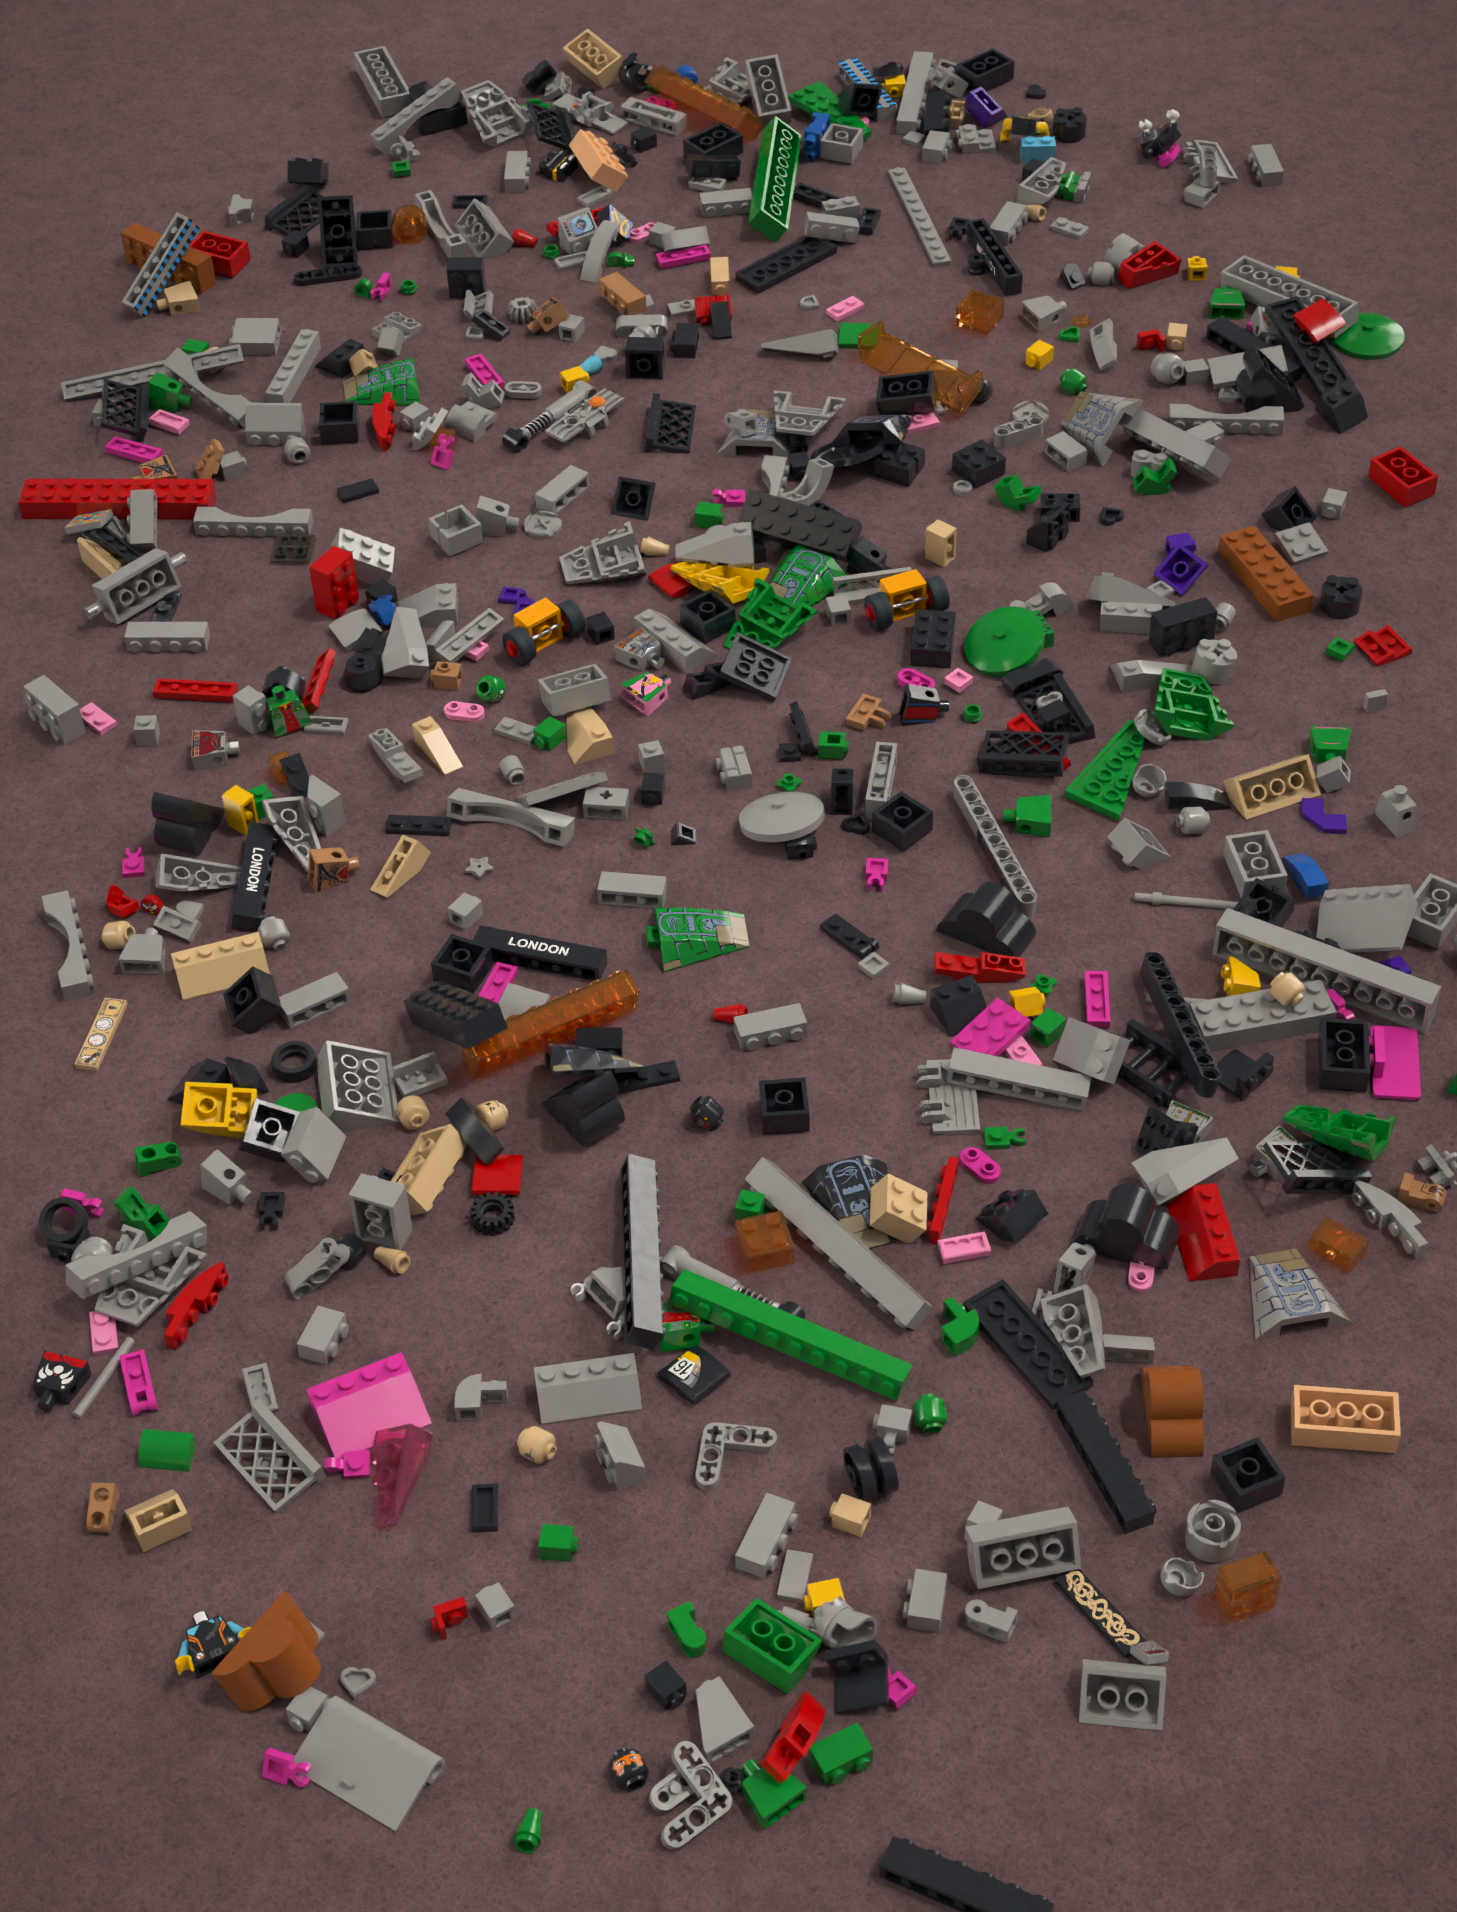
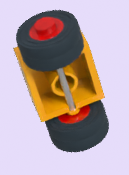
M917 569L880 579V592L867 595L864 599L866 617L874 630L890 627L894 621L915 616L916 609L924 610L927 608V610L944 611L950 606L949 592L943 578L936 575L923 579Z
M545 597L514 614L515 628L503 635V646L515 664L524 665L528 661L533 660L538 651L562 639L563 635L567 638H572L582 633L586 629L584 614L580 607L570 599L555 605Z

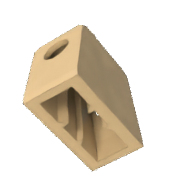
M190 281L164 289L165 299L156 300L158 311L169 309L172 316L200 312L198 298Z

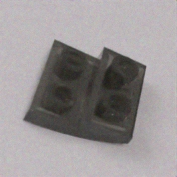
M277 534L276 544L273 545L271 563L310 564L316 536Z

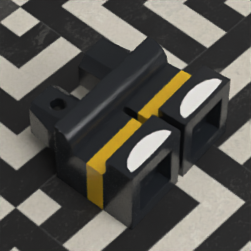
M559 150L556 154L550 152L546 158L547 162L541 161L539 163V172L546 174V178L563 183L579 167L578 159L573 152L569 156L565 155L562 150Z

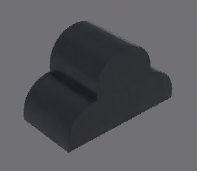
M353 196L317 197L323 268L358 265V242Z
M1255 344L1250 345L1243 354L1245 368L1238 374L1235 381L1245 411L1251 412L1264 406L1283 407L1284 413L1296 412L1304 408L1305 405L1296 384Z
M153 792L151 810L153 817L156 818L154 827L155 843L158 846L200 855L210 840L211 833L217 829L222 821L225 810L224 808Z
M994 882L981 884L975 893L962 894L937 926V932L988 953L1020 957L1036 936V930L1031 920L1023 913L1017 911V902L1013 894L1004 886Z
M611 1070L578 1079L542 1102L546 1111L559 1124L564 1125L567 1132L582 1147L591 1144L625 1121L623 1108L617 1099L619 1088Z
M1122 1184L1115 1186L1110 1191L1107 1200H1095L1087 1205L1073 1243L1093 1246L1096 1255L1138 1264L1141 1261L1144 1262L1143 1265L1168 1270L1180 1236V1228L1170 1215L1156 1210L1155 1199L1148 1191L1136 1185Z

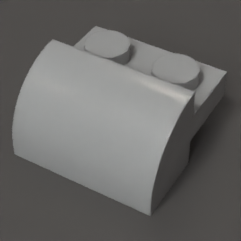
M469 401L462 406L455 404L448 413L445 429L475 443L486 434V428L497 420V413Z

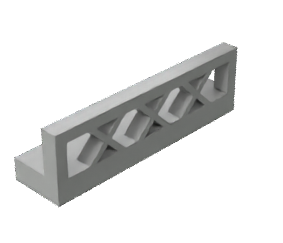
M911 567L833 577V596L846 595L849 605L864 603L867 595L880 592V583L876 582L877 580L911 571ZM862 580L868 581L864 586L857 585ZM840 583L849 584L846 588L838 589V584Z
M488 608L435 650L433 665L436 666L437 661L455 663L502 626L504 618L491 608Z

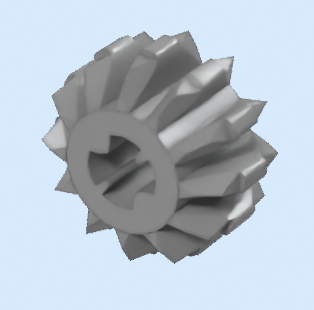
M521 296V298H514V300L509 301L507 313L511 321H515L516 324L521 321L524 325L525 321L531 323V320H534L531 314L537 309L534 299H529V297L522 298Z

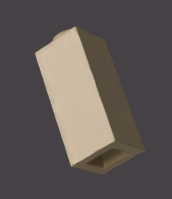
M710 257L712 295L730 294L728 257Z

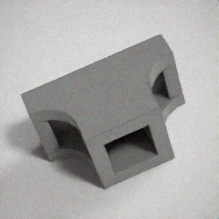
M240 194L233 195L231 205L228 206L231 227H238L243 222H252L254 216L252 199H243L240 197Z

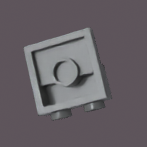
M970 124L959 126V130H956L958 149L962 150V154L996 152L992 130L982 129L977 131L976 126Z

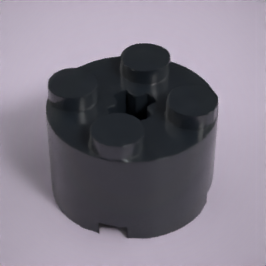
M1081 108L1057 109L1053 116V137L1056 140H1061L1063 143H1076L1082 138L1084 139L1086 136L1087 117L1082 112L1083 110Z
M1328 576L1321 589L1320 610L1333 619H1348L1356 615L1360 609L1362 587L1359 584V580L1355 577Z
M279 666L276 670L267 674L261 693L264 694L267 700L274 696L272 689L281 685L284 687L285 692L294 690L302 702L306 680L286 667Z

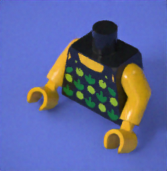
M1012 114V119L1006 118L1003 122L1000 142L1006 140L1010 143V133L1024 136H1049L1048 125L1042 117Z

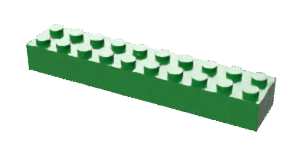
M776 116L763 129L748 224L753 229L758 230L773 242H777L788 230L802 137L801 134Z

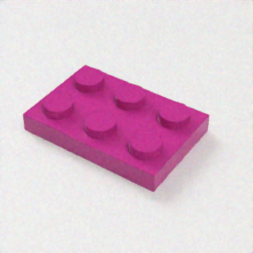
M997 997L955 1036L950 1043L955 1048L998 1057L1031 1026V1020Z

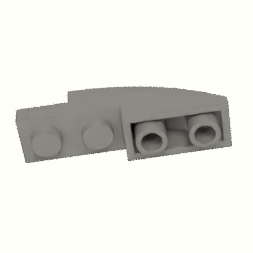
M1108 318L1090 329L1092 348L1101 371L1105 368H1111L1117 362V344L1113 340V322Z
M387 728L378 729L375 733L368 735L375 751L397 781L402 780L406 783L423 776L422 768L405 752L404 745Z
M1356 1181L1352 1199L1358 1207L1361 1206L1365 1210L1368 1220L1372 1224L1375 1223L1380 1229L1388 1226L1392 1236L1398 1237L1403 1243L1404 1250L1408 1254H1412L1416 1260L1425 1257L1428 1242L1419 1233L1422 1222L1404 1204L1383 1190L1365 1182Z

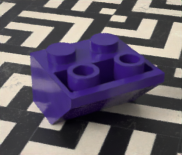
M982 87L971 91L963 105L984 129L1008 116Z

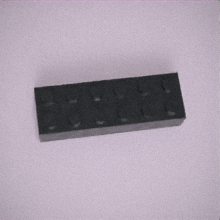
M752 489L748 491L737 522H751L753 536L791 547L801 545L846 563L849 560L851 546L858 540L862 530V525L857 519Z
M435 981L429 985V988L410 994V998L403 1001L411 1022L415 1026L467 1049L508 1029L498 1003L443 981Z

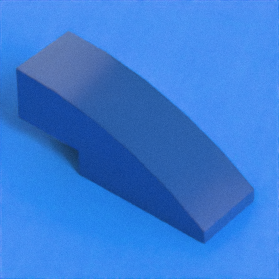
M1304 853L1282 857L1297 888H1301L1306 899L1324 895L1325 890H1328L1329 881L1311 857Z

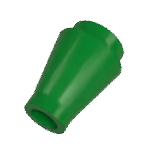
M529 1808L526 1810L525 1816L513 1836L514 1846L520 1852L533 1853L541 1845L542 1813L538 1809Z

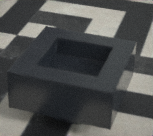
M779 744L780 762L801 761L800 744Z

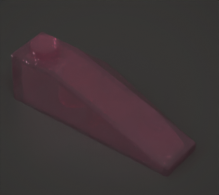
M412 1424L376 1431L372 1451V1463L376 1464L373 1484L378 1485V1494L374 1498L376 1527L397 1525L429 1458L433 1433Z

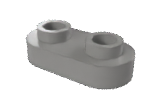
M512 381L505 385V394L509 398L535 399L541 396L542 389L541 385L537 382Z
M690 1766L687 1768L688 1772L690 1773L694 1767ZM678 1769L651 1789L649 1802L654 1810L662 1813L668 1812L694 1793L689 1785L683 1786L680 1783V1778L683 1776ZM697 1771L694 1779L700 1785V1775ZM659 1794L666 1795V1803H662L659 1801Z

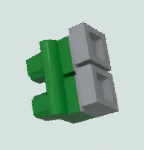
M1073 170L1070 171L1069 175L1063 174L1055 195L1064 196V200L1084 203L1090 188L1091 172L1084 171L1083 176L1076 175Z

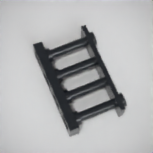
M1132 1018L1126 1025L1125 1037L1131 1040L1128 1048L1137 1044L1145 1050L1127 1064L1123 1061L1117 1076L1150 1097L1157 1106H1163L1168 1109L1173 1100V1093L1189 1078L1173 1044ZM1151 1056H1156L1163 1061L1147 1076L1136 1070ZM1169 1068L1179 1071L1181 1074L1165 1088L1154 1082Z

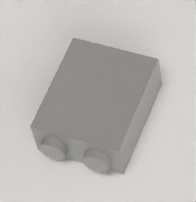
M236 318L235 325H232V338L229 339V346L240 344L243 355H277L281 337L279 318Z
M314 1107L299 1113L281 1156L306 1181L310 1183L324 1181L329 1178L347 1136L318 1107Z

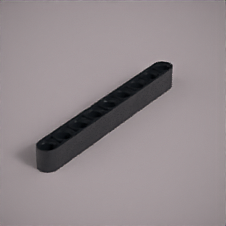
M1147 952L1139 973L1195 1092L1201 1097L1212 1098L1215 1096L1221 1073L1164 957L1156 952Z

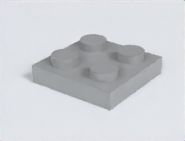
M1310 522L1275 533V541L1292 565L1328 554V549Z

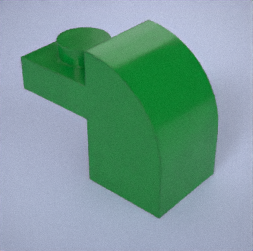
M1167 458L1157 471L1143 466L1132 479L1135 491L1143 495L1166 494L1171 490L1169 481L1177 473L1174 461Z
M1018 475L1003 477L994 487L1000 501L1005 506L1022 511L1027 504L1034 503L1042 493L1039 485L1024 488Z
M127 1187L113 1202L124 1217L121 1220L123 1224L144 1231L147 1238H156L170 1221L158 1204H146L134 1187Z
M953 1297L944 1300L943 1314L950 1322L942 1326L941 1340L956 1357L971 1349L977 1342L979 1316L975 1309L967 1313L961 1303L958 1304Z

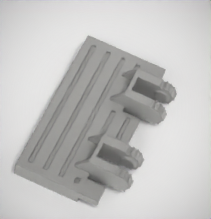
M1193 140V143L1186 142V147L1180 149V156L1183 157L1184 162L1196 164L1189 168L1194 180L1200 177L1199 162L1202 148L1211 147L1217 151L1218 171L1216 181L1227 184L1237 183L1238 177L1217 142Z
M951 1059L926 1060L925 1065L918 1066L916 1073L920 1077L917 1080V1084L921 1088H929L930 1100H923L919 1104V1109L922 1112L920 1116L922 1123L932 1124L933 1134H980L976 1089L946 1083Z

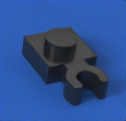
M615 141L610 145L614 154L633 168L638 164L636 158L627 152L628 149L622 143L619 145Z
M953 217L949 226V239L951 240L952 237L957 236L958 241H961L962 234H967V221H970V219Z
M261 1192L258 1207L261 1230H264L265 1225L269 1222L273 1223L274 1230L278 1229L277 1217H283L286 1200L285 1192Z

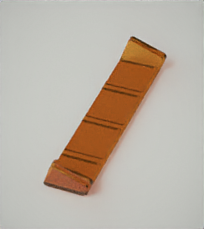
M881 320L874 323L858 336V350L861 362L880 373L889 376L934 370L938 385L937 401L960 414L966 410L983 387V373L981 370H976L970 375L886 333L884 322Z

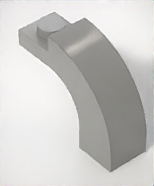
M821 458L809 460L804 478L799 486L793 491L779 494V497L804 505H811L819 500L825 492L835 465Z

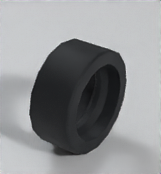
M286 1042L275 1049L272 1055L274 1073L283 1082L300 1083L309 1079L317 1069L315 1052L305 1042ZM293 1055L305 1056L308 1059L304 1065L298 1068L290 1069L281 1066V1062L284 1059Z
M65 1197L52 1199L42 1209L39 1218L40 1230L44 1236L51 1241L65 1244L78 1241L84 1227L88 1228L89 1222L87 1211L83 1205ZM62 1207L73 1209L77 1215L76 1226L66 1235L55 1233L51 1227L52 1216L55 1211Z

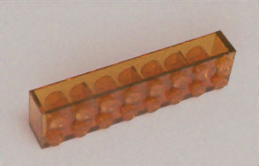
M653 65L644 82L658 94L715 123H725L752 142L756 140L764 124L759 121L760 118L753 114L750 109L744 106L741 108L738 103L734 101L729 102L726 97L722 95L717 96L714 91L710 89L705 90L698 83L692 84L693 81L687 77L683 79L681 75L675 71L669 72L670 70L662 65L661 67Z
M627 969L621 972L615 971L605 979L594 980L588 986L581 989L575 988L560 998L553 997L541 1006H532L527 1012L509 1016L505 1020L508 1029L470 1049L462 1047L461 1060L471 1078L475 1080L545 1050V1043L559 1044L575 1037L577 1028H596L636 1011L640 991Z

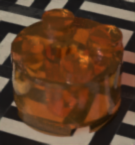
M404 205L396 208L392 218L394 237L403 245L419 244L426 237L427 218L421 207Z

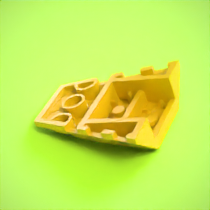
M684 561L671 565V570L690 584L704 592L712 589L730 603L747 599L749 591L752 592L756 577L765 581L769 573V568L763 567L760 570H754V566H745V568L728 567L727 563L711 565L710 561H701L699 563Z

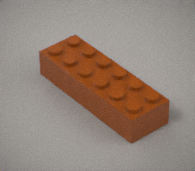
M134 223L120 233L126 261L142 269L162 234ZM189 246L168 281L171 280L177 284L190 281L194 291L203 294L216 285L212 257Z
M1255 526L1220 535L1218 554L1276 622L1312 612L1314 594Z

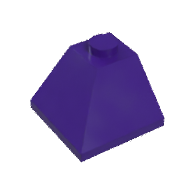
M1179 543L1154 571V575L1183 596L1209 565Z

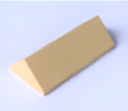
M81 537L77 539L82 561L101 579L125 566L98 543Z

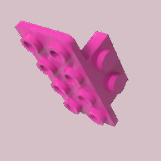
M1371 1026L1369 1036V1050H1371V1053H1369L1370 1067H1372L1373 1096L1385 1099L1419 1100L1421 1097L1417 1030L1409 1027Z

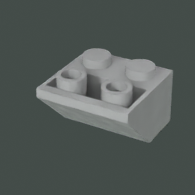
M602 1421L598 1422V1434L594 1435L598 1447L596 1454L600 1464L605 1463L607 1467L605 1474L608 1483H614L617 1491L646 1481L645 1466L628 1429Z

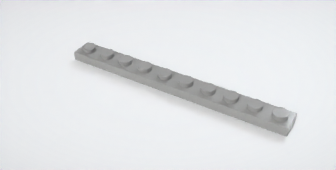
M905 167L888 170V175L933 266L951 265V259Z
M240 344L189 355L196 365L197 373L244 363ZM165 360L61 382L64 400L71 401L101 395L104 379L137 387L141 386L142 383L149 384L155 372L167 377L170 376L166 373L167 369L163 364Z

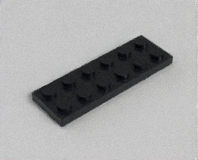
M805 236L735 272V279L760 293L836 253L837 246L826 239Z
M1004 1279L963 1302L967 1313L973 1309L976 1310L979 1316V1327L1052 1411L1056 1409L1058 1399L1083 1390L1086 1391L1093 1387L1094 1380L1090 1376L1080 1377L1054 1335Z

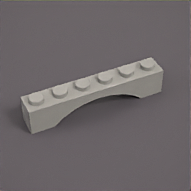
M448 77L443 79L439 84L370 134L376 148L385 155L390 153L391 146L399 143L398 136H404L411 125L421 116L436 109L451 108L463 98L457 84Z
M428 190L415 194L417 213L448 258L468 257L467 242L461 233L455 234L451 230L433 192Z
M177 347L163 362L167 369L166 373L172 379L176 377L184 385V388L189 387L196 397L199 398L201 396L204 398L203 401L209 407L214 406L221 416L224 417L226 415L229 417V421L234 426L240 425L242 428H245L246 403L251 402L242 395L221 394L206 387L200 382L196 365L191 357Z
M1170 404L1169 423L1183 431H1187L1211 420L1216 426L1221 427V430L1223 429L1224 432L1265 433L1275 435L1283 434L1284 410L1283 407L1264 406L1247 413L1218 414L1195 408L1189 404Z
M764 455L761 467L762 481L768 487L770 495L779 497V494L784 493L783 488L787 487L786 476L789 477L790 465H787V457ZM761 538L763 542H769V540Z
M197 507L193 523L196 535L202 536L237 535L241 537L286 536L301 538L310 537L313 518L311 509H290L265 517H241L224 512L217 507Z
M461 788L454 791L447 800V817L462 821H491L517 826L532 832L544 842L562 847L574 835L575 817Z
M68 890L42 896L48 924L64 934L70 944L68 956L58 971L65 1001L92 995L90 987H94L92 974H87V972L91 971L88 958H83L87 956L85 943L80 944V941H84L81 928L76 927L81 924L78 913H73V911H77L75 899H70Z
M191 1211L170 1219L160 1235L139 1248L114 1255L85 1256L66 1264V1285L79 1297L85 1299L179 1257L186 1246L198 1249L207 1245V1225Z

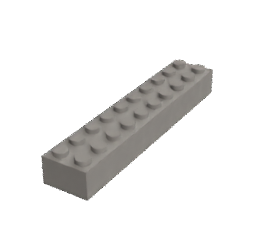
M1229 908L1226 909L1216 925L1213 955L1226 960L1229 959V956L1235 957L1249 968L1272 977H1276L1281 972L1284 974L1291 972L1302 983L1321 979L1326 991L1333 988L1338 995L1344 998L1347 1005L1403 1026L1415 1028L1422 1033H1426L1435 1016L1441 986Z

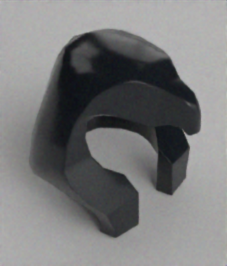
M633 52L622 62L618 77L627 88L641 94L648 89L647 85L651 84L654 75L659 73V69L652 66L648 67L646 64H637V53ZM641 68L646 69L645 74L641 75L638 72Z

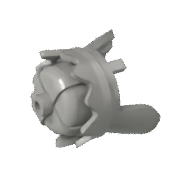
M839 1596L838 1599L834 1598L833 1602H824L814 1611L815 1617L811 1623L812 1628L808 1630L821 1638L822 1644L825 1646L839 1648L873 1640L878 1623L875 1617L854 1611Z

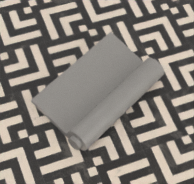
M338 1696L326 1700L322 1707V1713L294 1757V1763L306 1762L312 1766L307 1774L301 1773L303 1776L310 1778L313 1782L394 1831H397L404 1822L425 1784H432L445 1765L444 1758Z

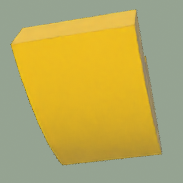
M185 1082L181 1127L207 1134L242 1138L250 1107L255 1098L258 1099L257 1089L233 1088V1084Z

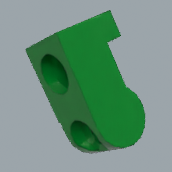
M174 1142L135 1148V1161L140 1178L149 1176L150 1172L171 1169L182 1164L178 1145Z
M689 1601L666 1612L667 1624L684 1653L691 1658H698L704 1655L707 1648L706 1635L694 1623L696 1616L692 1603Z

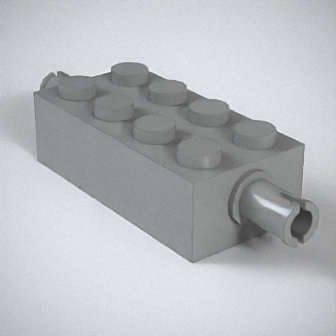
M157 548L144 554L92 585L97 602L84 608V612H87L85 615L91 620L103 612L106 619L116 624L130 618L163 598L164 594L182 587L175 569L187 563L186 556L179 552L170 558L168 552Z

